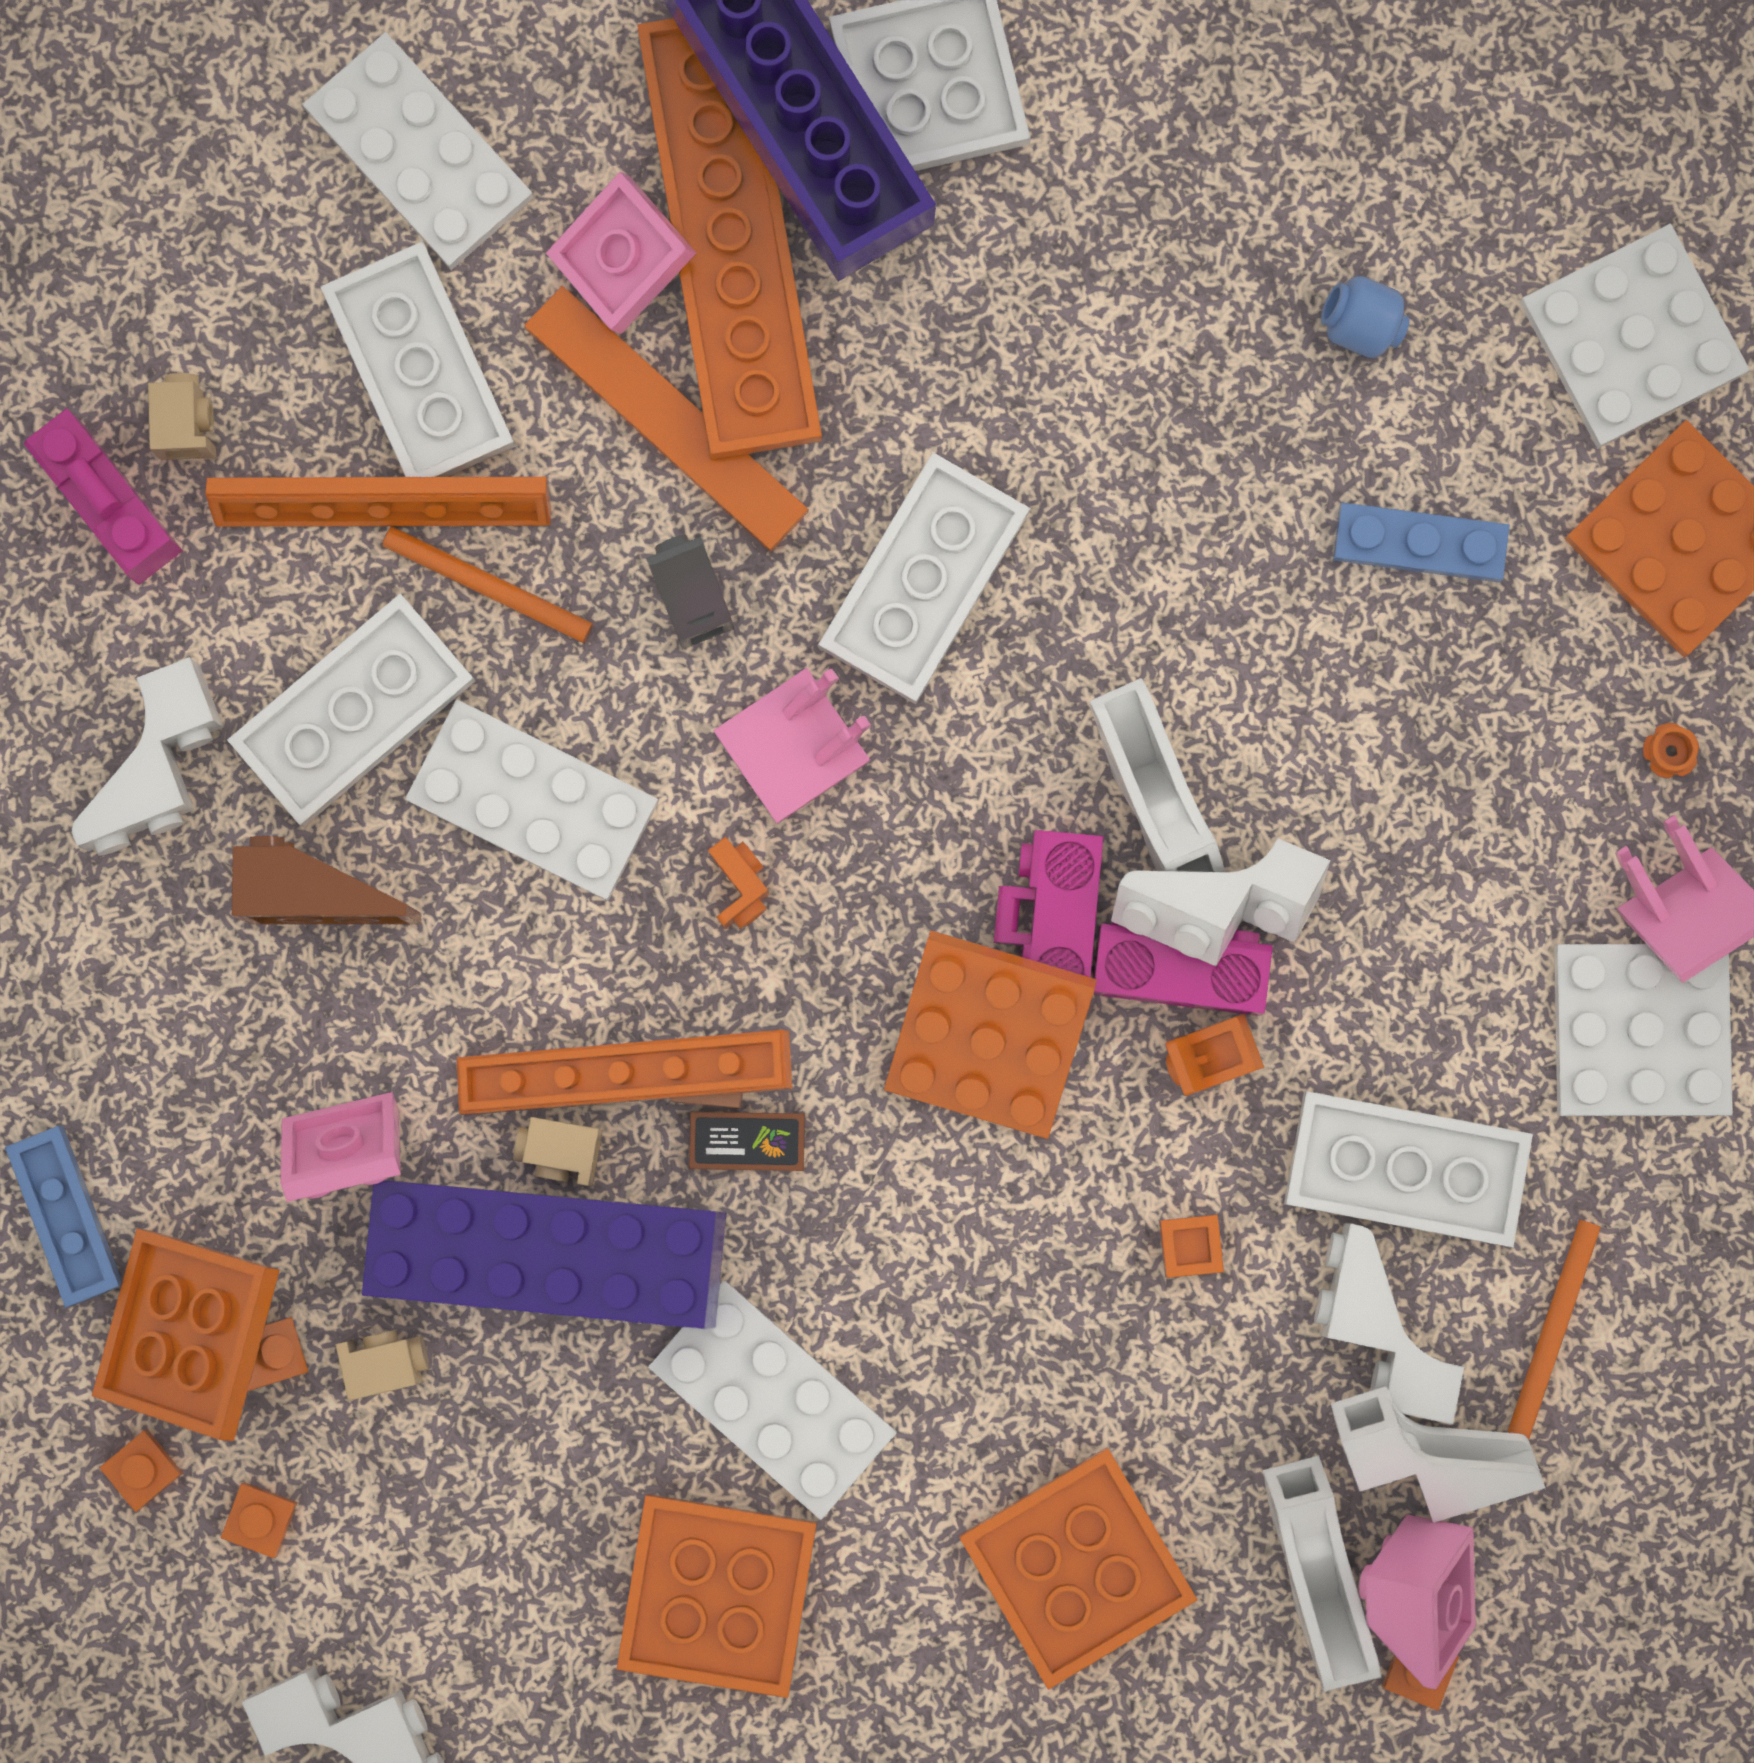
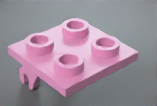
M805 668L713 730L776 824H779L870 762L869 757L858 743L861 735L871 727L870 722L865 716H862L855 720V723L848 728L826 697L830 687L839 680L833 669L825 671L823 676L816 681L808 668Z
M1673 815L1663 821V825L1675 845L1684 869L1654 888L1638 857L1632 858L1629 848L1624 846L1615 854L1636 896L1619 906L1617 910L1625 922L1675 976L1684 983L1754 937V890L1712 847L1700 854L1686 826L1680 827L1677 817Z

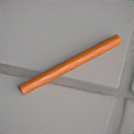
M393 526L390 527L384 537L383 547L581 643H585L593 627L592 622Z
M1580 1219L1578 1221L1507 1433L1522 1434L1528 1440L1530 1439L1601 1229L1596 1224Z

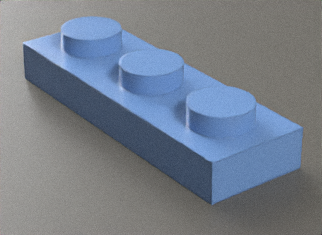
M1342 502L1339 507L1333 561L1500 583L1504 577L1510 524Z
M56 1126L6 1146L7 1155L65 1308L75 1306L120 1288L122 1279L64 1126Z

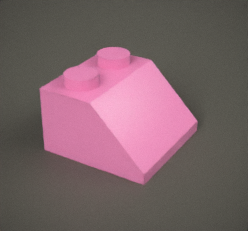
M1407 1514L1393 1535L1388 1534L1385 1537L1381 1552L1372 1565L1367 1564L1364 1567L1359 1583V1595L1361 1599L1366 1600V1616L1369 1628L1426 1688L1436 1690L1476 1627L1473 1527L1444 1521L1433 1523L1432 1519Z

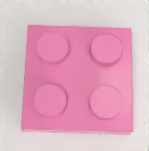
M619 172L552 245L546 254L609 329L622 334L692 259L696 252L630 176Z
M393 1092L282 1118L280 1184L287 1202L302 1198H320L331 1191L360 1184L373 1185L389 1177L401 1175L399 1112Z

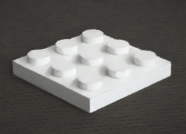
M899 0L829 17V25L834 43L915 171L1030 145V134L997 0Z
M1671 223L1523 297L1519 302L1597 449L1746 375L1750 371Z
M1647 944L1554 945L1557 1116L1733 1115L1729 954L1682 983Z

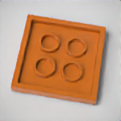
M1686 419L1564 539L1685 658L1754 591V485Z
M930 930L884 1090L1048 1139L1094 994L1097 979Z
M137 1228L92 1396L218 1440L234 1441L280 1270L155 1231Z
M1108 1447L959 1535L965 1549L1048 1690L1198 1601Z
M646 1494L616 1670L788 1698L817 1522Z

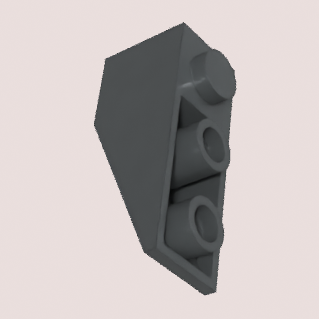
M679 535L655 546L656 554L647 557L646 560L682 650L735 629L701 537L689 541L687 535Z

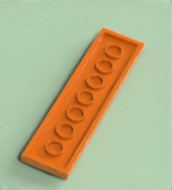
M674 19L637 24L670 223L696 252L692 259L679 271L711 460L822 442L779 187Z

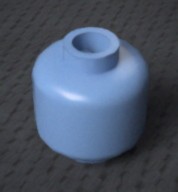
M1363 276L1352 277L1345 284L1338 282L1330 291L1321 314V322L1327 326V335L1330 342L1367 358L1379 357L1390 346L1398 347L1407 333L1410 322L1409 317L1404 315V300L1398 290Z

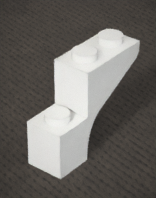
M190 657L136 678L145 706V725L141 740L132 754L74 821L72 834L78 847L87 851L96 849L99 856L107 855L129 846V835L149 828L151 835H156L181 826L183 824L181 815L194 810L171 747L178 745L180 751H189L206 745L213 740L210 732L222 728L223 725L201 667Z
M1142 678L1089 701L1112 774L1139 821L1149 855L1157 871L1225 872L1217 842L1191 795L1153 699Z
M1277 838L1269 853L1262 860L1240 871H1130L1125 874L1119 884L1111 922L1121 925L1133 933L1144 935L1179 950L1189 957L1217 966L1242 920L1259 927L1265 932L1276 934L1295 943L1320 897L1330 860Z
M1344 1223L1342 1234L1332 1233L1327 1250L1326 1266L1335 1268L1331 1289H1321L1316 1304L1314 1322L1323 1324L1321 1336L1388 1351L1386 1362L1379 1360L1376 1362L1372 1376L1371 1391L1387 1386L1393 1403L1402 1414L1453 1425L1464 1367L1444 1363L1430 1357L1409 1339L1401 1324L1373 1233L1364 1226Z
M1387 1386L1331 1403L1340 1439L1359 1491L1417 1475L1433 1523L1545 1488L1530 1442L1525 1435L1432 1427L1416 1423L1398 1410L1390 1397Z
M1319 1456L1263 1470L1270 1513L1286 1558L1295 1609L1324 1692L1380 1678L1381 1672L1378 1658L1344 1547L1334 1495Z
M314 1665L262 1689L242 1701L265 1756L293 1745L318 1744L338 1751L353 1763H444L438 1752L432 1755L429 1754L421 1736L422 1733L428 1730L423 1712L414 1698L406 1702L402 1690L341 1718H337L334 1709L340 1707L341 1704L336 1687L327 1674L319 1677Z

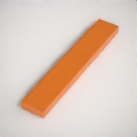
M563 285L524 325L525 330L770 553L809 512L803 503L749 454L711 460L703 413Z
M547 477L207 478L205 495L214 525L217 527L551 525V502Z
M772 1030L457 1057L459 1114L476 1115L792 1089L789 1031Z

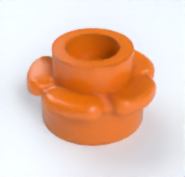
M1676 723L1659 725L1655 729V734L1649 735L1644 741L1643 756L1646 760L1650 761L1651 771L1659 777L1666 779L1672 778L1674 775L1683 777L1689 774L1697 764L1696 757L1699 751V743L1696 736L1690 730L1680 727ZM1668 746H1673L1676 749L1675 756L1667 755L1666 748Z

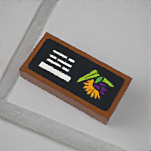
M690 1112L689 1169L804 1171L805 1114Z

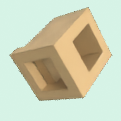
M173 373L165 376V382L148 383L150 450L160 460L216 458V446L204 436V432L213 431L214 428L213 404L210 397L204 398L203 391L199 388V376L190 373Z
M530 1117L529 1128L519 1127L513 1160L536 1165L534 1175L536 1177L568 1182L570 1171L579 1172L577 1184L593 1186L603 1130Z
M392 1330L363 1337L365 1349L358 1351L355 1340L335 1344L348 1401L417 1385L423 1382L421 1371L429 1369L428 1353L422 1336L399 1341L397 1331Z

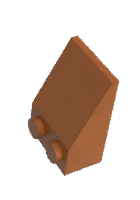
M251 836L249 838V846H233L231 916L249 924H421L422 913L294 848V843L285 842L284 837Z

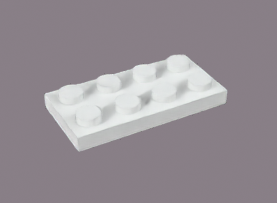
M386 32L302 104L309 115L450 270L455 268L534 198L529 188Z
M423 241L320 286L406 477H449L516 447Z
M933 452L818 644L819 649L912 703L917 704L1030 513V508Z
M400 593L228 738L227 741L297 823L304 828L476 681Z
M458 699L455 700L405 798L407 802L606 901H609L659 802L657 798Z
M1305 1091L1284 1204L1495 1245L1514 1247L1533 1134Z
M723 1280L719 1287L716 1327L709 1329L682 1327L648 1366L650 1370L820 1520L824 1518L897 1433L895 1429L726 1280Z

